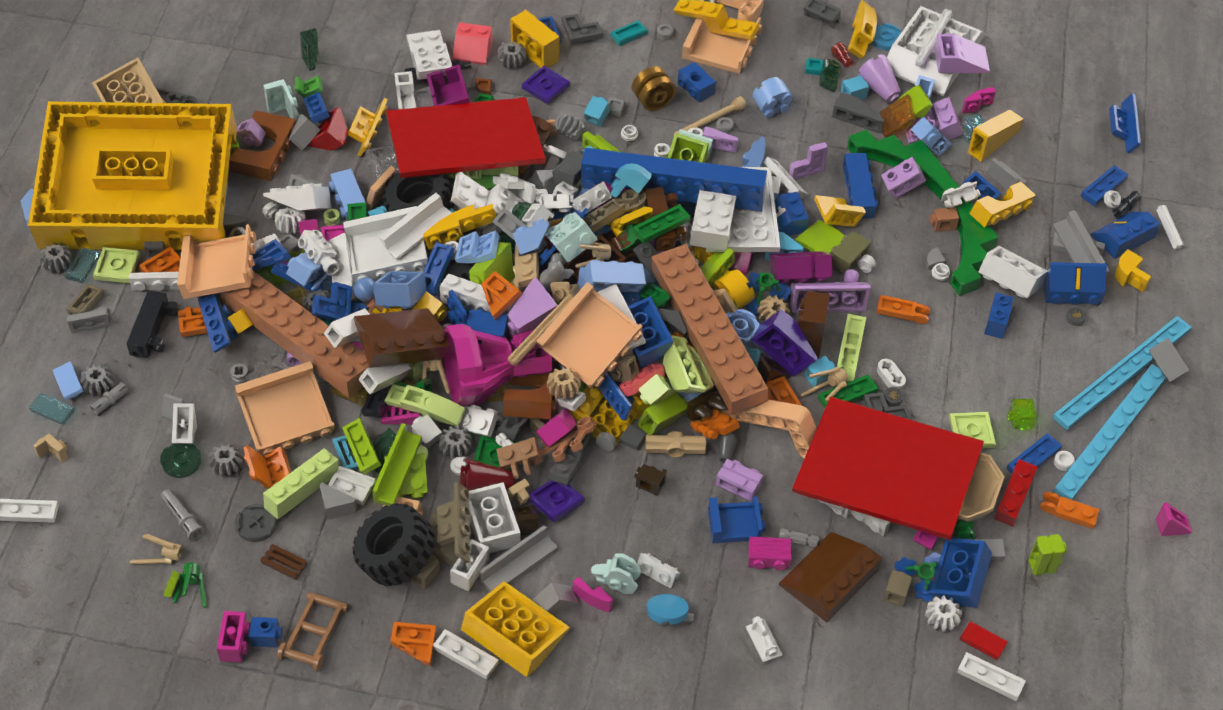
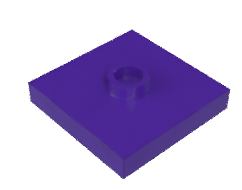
M546 66L540 68L522 83V89L546 104H549L570 86V81Z
M552 480L528 494L530 496L528 500L553 522L585 503V498L569 484L565 485Z

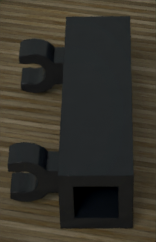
M147 291L126 343L130 356L149 358L152 349L157 352L164 351V339L157 337L165 314L177 316L179 310L176 308V302H168L166 293Z

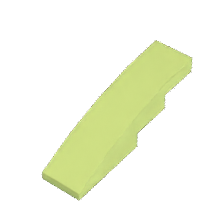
M853 314L847 315L837 364L838 368L844 369L847 373V382L853 381L855 377L866 317Z

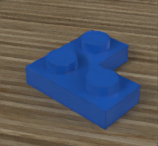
M334 282L331 288V299L315 295L312 303V315L332 321L350 315L352 286Z

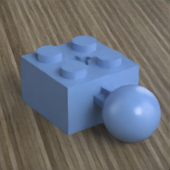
M389 271L376 282L369 277H363L356 281L353 288L355 296L361 301L367 302L375 298L377 306H384V308L401 306L403 309L411 308L427 291L424 272Z

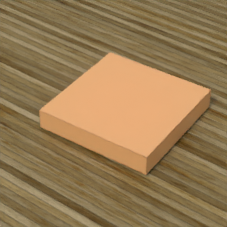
M391 165L370 188L366 200L368 211L372 210L382 199L389 179H393L396 169Z

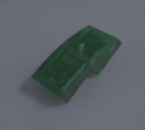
M826 57L821 69L819 86L835 92L838 88L837 78L841 74V64L834 59Z

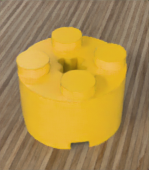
M737 269L729 271L713 282L715 290H726L738 309L743 308L755 299L753 288L749 289L746 284L749 282L748 279Z

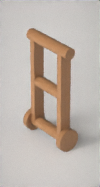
M309 592L307 595V600L309 601L288 643L283 642L280 645L277 659L283 660L285 657L313 665V670L319 671L324 660L322 652L342 611L347 612L349 604ZM315 603L336 609L327 628L306 622ZM301 630L323 636L313 656L292 650Z

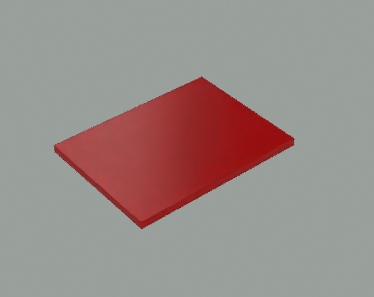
M526 97L386 110L400 178L545 163V155Z
M830 397L797 475L792 492L951 540L984 441Z

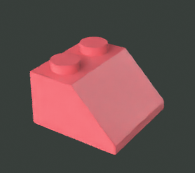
M459 22L455 34L453 61H470L474 64L486 65L492 45V27Z

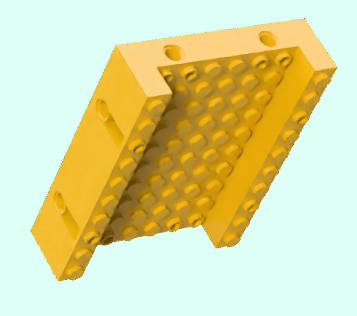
M48 101L28 227L38 249H45L46 245L51 246L53 242L56 245L61 242L64 246L67 245L69 249L102 250L103 247L145 250V241L164 242L166 249L171 246L174 251H182L184 236L191 235L194 244L226 238L223 217L231 144H236L237 126L231 104Z

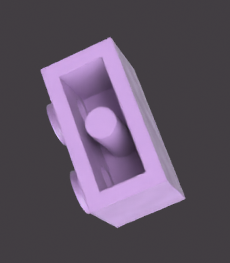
M913 157L881 175L888 191L895 199L926 181Z

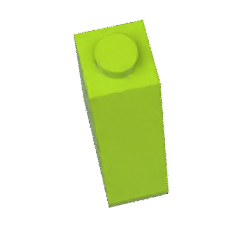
M498 242L496 257L488 261L476 263L469 271L470 281L481 285L494 271L507 281H513L511 243Z
M675 393L646 408L637 425L641 430L647 432L646 435H656L685 415L687 412V402L678 393Z

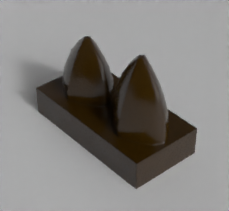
M715 385L712 389L701 393L687 403V418L692 421L698 417L711 418L712 413L710 409L712 408L728 410Z

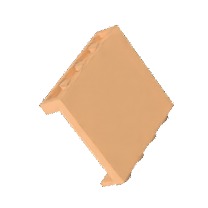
M758 17L756 21L760 28L753 40L710 33L704 19L696 18L683 45L682 58L740 74L742 68H745L747 65V56H751L752 45H756L757 34L760 35L762 31V25H760L761 17Z
M249 224L246 225L245 235L197 244H194L191 235L183 237L177 283L183 299L250 287L251 279H253L252 266H254L253 254H255L254 242H256V235L254 231H251Z
M587 282L536 342L541 349L567 370L571 368L573 372H577L580 380L593 389L594 386H600L605 379L603 376L606 372H611L616 367L617 359L620 356L624 357L630 350L629 345L633 341L637 342L643 333L641 332V324L637 325L596 292L594 286Z
M311 361L235 385V393L256 451L263 456L279 446L286 450L292 448L296 443H308L314 437L328 436L335 429V424L330 418L313 373Z

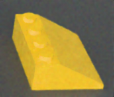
M505 581L465 612L461 630L525 677H528L543 663L570 628Z

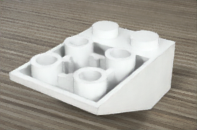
M309 183L303 184V186H287L282 189L273 188L270 189L269 193H263V196L298 211L331 209L329 187H322V184Z

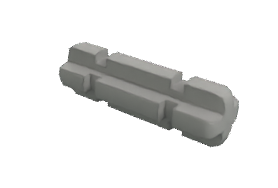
M781 528L779 532V538H791L793 543L809 544L810 547H816L819 542V536L811 534V536H808V533L794 530L789 532V529Z

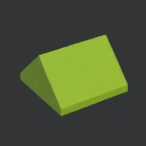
M675 133L667 158L706 163L709 143Z

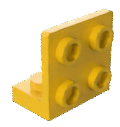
M818 195L814 198L825 224L856 227L866 213L863 207L847 205L843 198Z

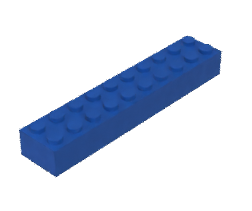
M585 148L581 162L582 188L590 190L602 181L612 184L617 178L615 174L620 167L626 164H637L652 174L650 180L643 187V191L644 189L663 187L665 196L670 193H677L678 200L676 201L697 203L700 190L736 196L735 208L762 212L767 171ZM628 185L624 187L625 189H632Z

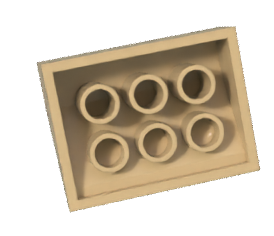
M138 57L92 82L102 102L164 103Z

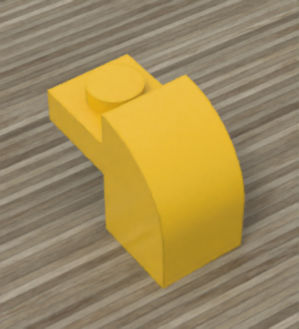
M1129 249L1123 253L1115 270V278L1121 286L1124 287L1128 283L1142 292L1147 289L1151 276L1139 269L1143 258Z

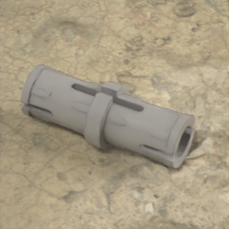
M120 382L111 391L103 393V397L89 406L91 410L99 406L93 413L98 416L107 407L116 404V400L129 392L127 387L119 391L125 384Z

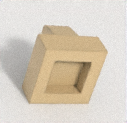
M526 479L508 488L507 495L510 502L514 499L520 505L528 502L527 499L530 498L527 493L529 483Z

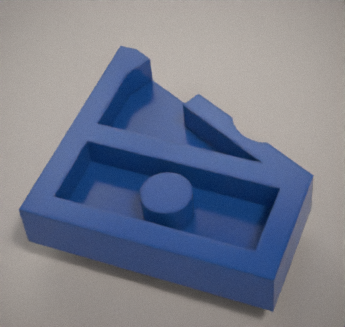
M274 239L255 251V254H253L254 266H252V270L255 271L291 257L288 251Z

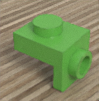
M298 76L295 78V91L303 98L318 92L321 93L323 92L322 79L316 76L303 82Z

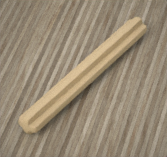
M568 294L508 357L509 363L516 366L537 344L538 338L574 298L572 294Z

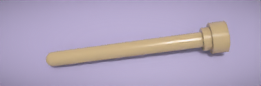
M739 96L733 99L731 105L682 130L688 131L691 128H700L732 111L740 112L746 109V102L743 97Z

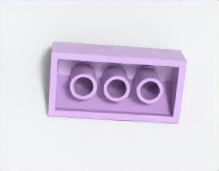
M866 282L791 283V311L799 312V310H802L800 309L801 298L806 297L807 291L830 294L827 312L866 311L871 285Z

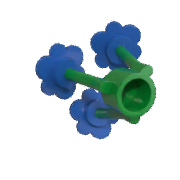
M752 272L749 275V282L746 284L749 285V289L752 287L754 292L758 291L759 296L758 299L755 298L751 301L747 308L754 315H758L759 304L764 300L762 299L764 291H770L771 296L777 295V298L779 300L783 298V301L788 299L787 296L792 291L787 287L786 283L780 284L778 280H774V276L770 273L760 272L757 274Z
M932 552L931 556L925 557L924 562L919 566L916 565L915 560L908 559L907 557H902L901 561H896L894 564L895 570L904 572L909 576L917 573L918 577L922 579L921 583L914 585V591L917 592L916 597L918 599L923 598L925 602H930L935 597V595L930 593L933 584L930 578L936 574L941 554L938 555L937 552Z

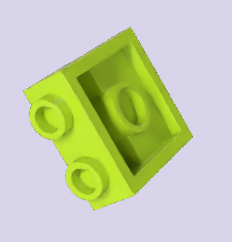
M425 453L416 454L398 497L412 496V499L424 498V494H428Z

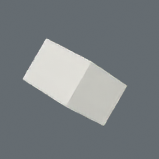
M173 403L172 443L193 444L197 429L194 404Z

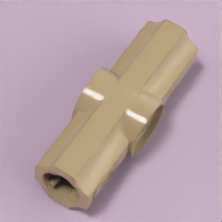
M678 431L670 432L667 435H646L645 451L646 453H667L668 456L674 458L681 457L684 454H705L706 438L704 436H684L683 433Z

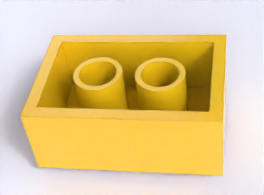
M527 10L510 19L511 43L515 41L517 44L522 43L526 50V57L540 68L543 66L549 68L559 62L560 39L557 33L550 30L546 24L539 21Z

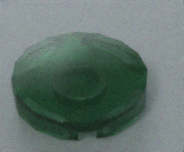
M172 443V446H167L160 456V463L164 472L169 476L184 478L198 470L201 464V454L194 444Z

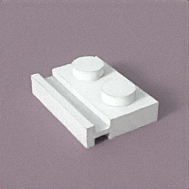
M338 466V470L334 473L328 486L356 498L357 504L363 506L372 491L373 485L376 483V479Z

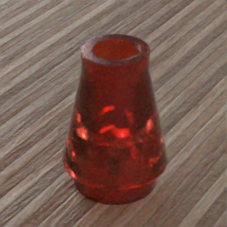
M839 42L831 48L832 56L845 68L853 64L845 44Z

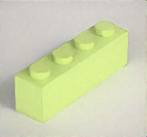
M325 448L263 493L264 508L275 518L280 519L320 488L321 482L326 484L332 479L334 473L338 470V459Z

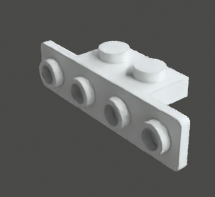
M500 173V176H493L494 184L501 185L524 201L534 203L537 195L534 184L521 180L517 176H511L509 173Z

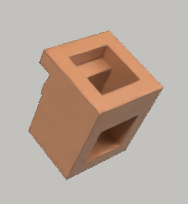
M956 207L951 209L940 208L934 209V213L929 216V221L933 225L935 232L956 230L959 216Z

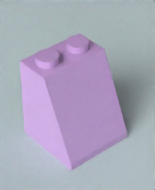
M536 277L532 279L508 313L509 323H507V326L510 330L509 336L511 339H513V335L536 329L558 306Z

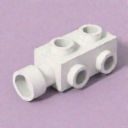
M304 230L298 240V246L306 251L307 257L312 259L315 264L322 265L327 275L337 273L340 266L334 259L337 253L332 248V245L325 240L321 232L317 230Z

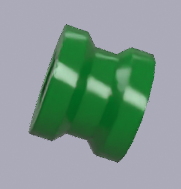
M958 520L954 528L957 532L955 538L976 539V534L973 531L974 522Z

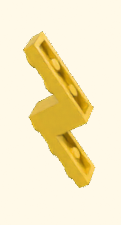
M679 0L674 8V12L677 15L704 19L710 33L753 40L760 28L759 24L755 22L729 18L723 4L700 0Z

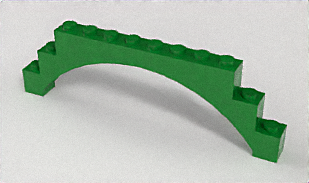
M868 130L849 136L847 149L850 153H866L867 160L896 167L903 161L913 157L926 179L923 184L935 193L940 200L942 194L947 189L959 188L958 184L950 177L948 171L942 167L939 160L931 153L929 147L921 140L903 146L902 142L895 135L876 141L875 137ZM963 197L961 198L962 204L956 206L959 216L957 229L961 242V261L958 269L952 272L950 285L959 296L979 288L981 281L979 269L986 254L996 247L998 241L997 233L990 226L984 228L969 214L973 205L971 202L965 203Z

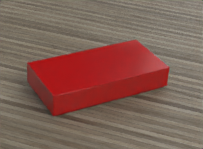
M971 621L960 637L962 642L997 661L1008 643L1003 638Z

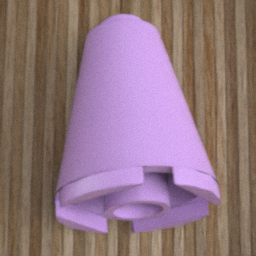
M880 54L877 55L878 59L874 60L871 58L864 63L858 70L860 74H857V76L861 75L867 81L869 87L886 102L894 103L900 98L901 91L886 55Z

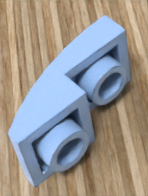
M71 361L53 369L54 376L65 400L75 398L84 392Z

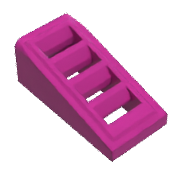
M387 405L381 416V424H413V421L420 417L421 413L414 412L411 414L413 411ZM387 412H391V417H387Z

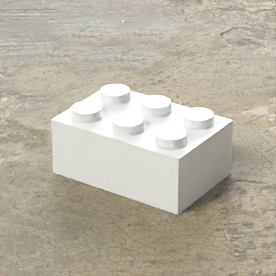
M699 191L691 229L690 245L723 251L727 250L736 196Z
M1001 246L994 248L986 254L979 269V273L983 274L984 278L998 282L1001 287L1015 291L1016 295L1022 298H1028L1039 291L1048 272Z
M504 483L469 491V520L476 541L486 545L489 548V553L509 549L520 542V530Z

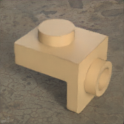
M552 282L550 284L554 301H562L568 294H572L575 297L580 291L579 284H569L568 282Z
M47 434L33 445L39 458L50 452L61 463L68 459L67 447L61 440L57 441L51 434Z

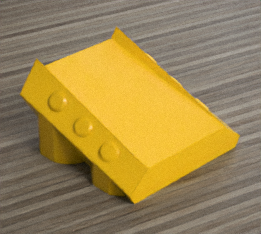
M643 207L611 221L610 230L615 233L616 237L619 236L631 223L638 225L648 220L653 215V208Z

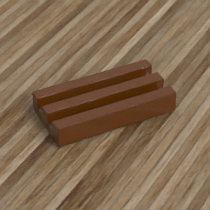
M271 544L270 550H267L265 556H262L260 559L262 564L294 580H297L308 565L306 560L274 544ZM272 558V559H274V560L280 562L281 564H283V565H285V566H288V567H290V568L296 570V572H294V571H292V570H290V569H288V568H285V567H283V566H281V565H279V564H277V563H275V562H273V561H271V560H269V559Z

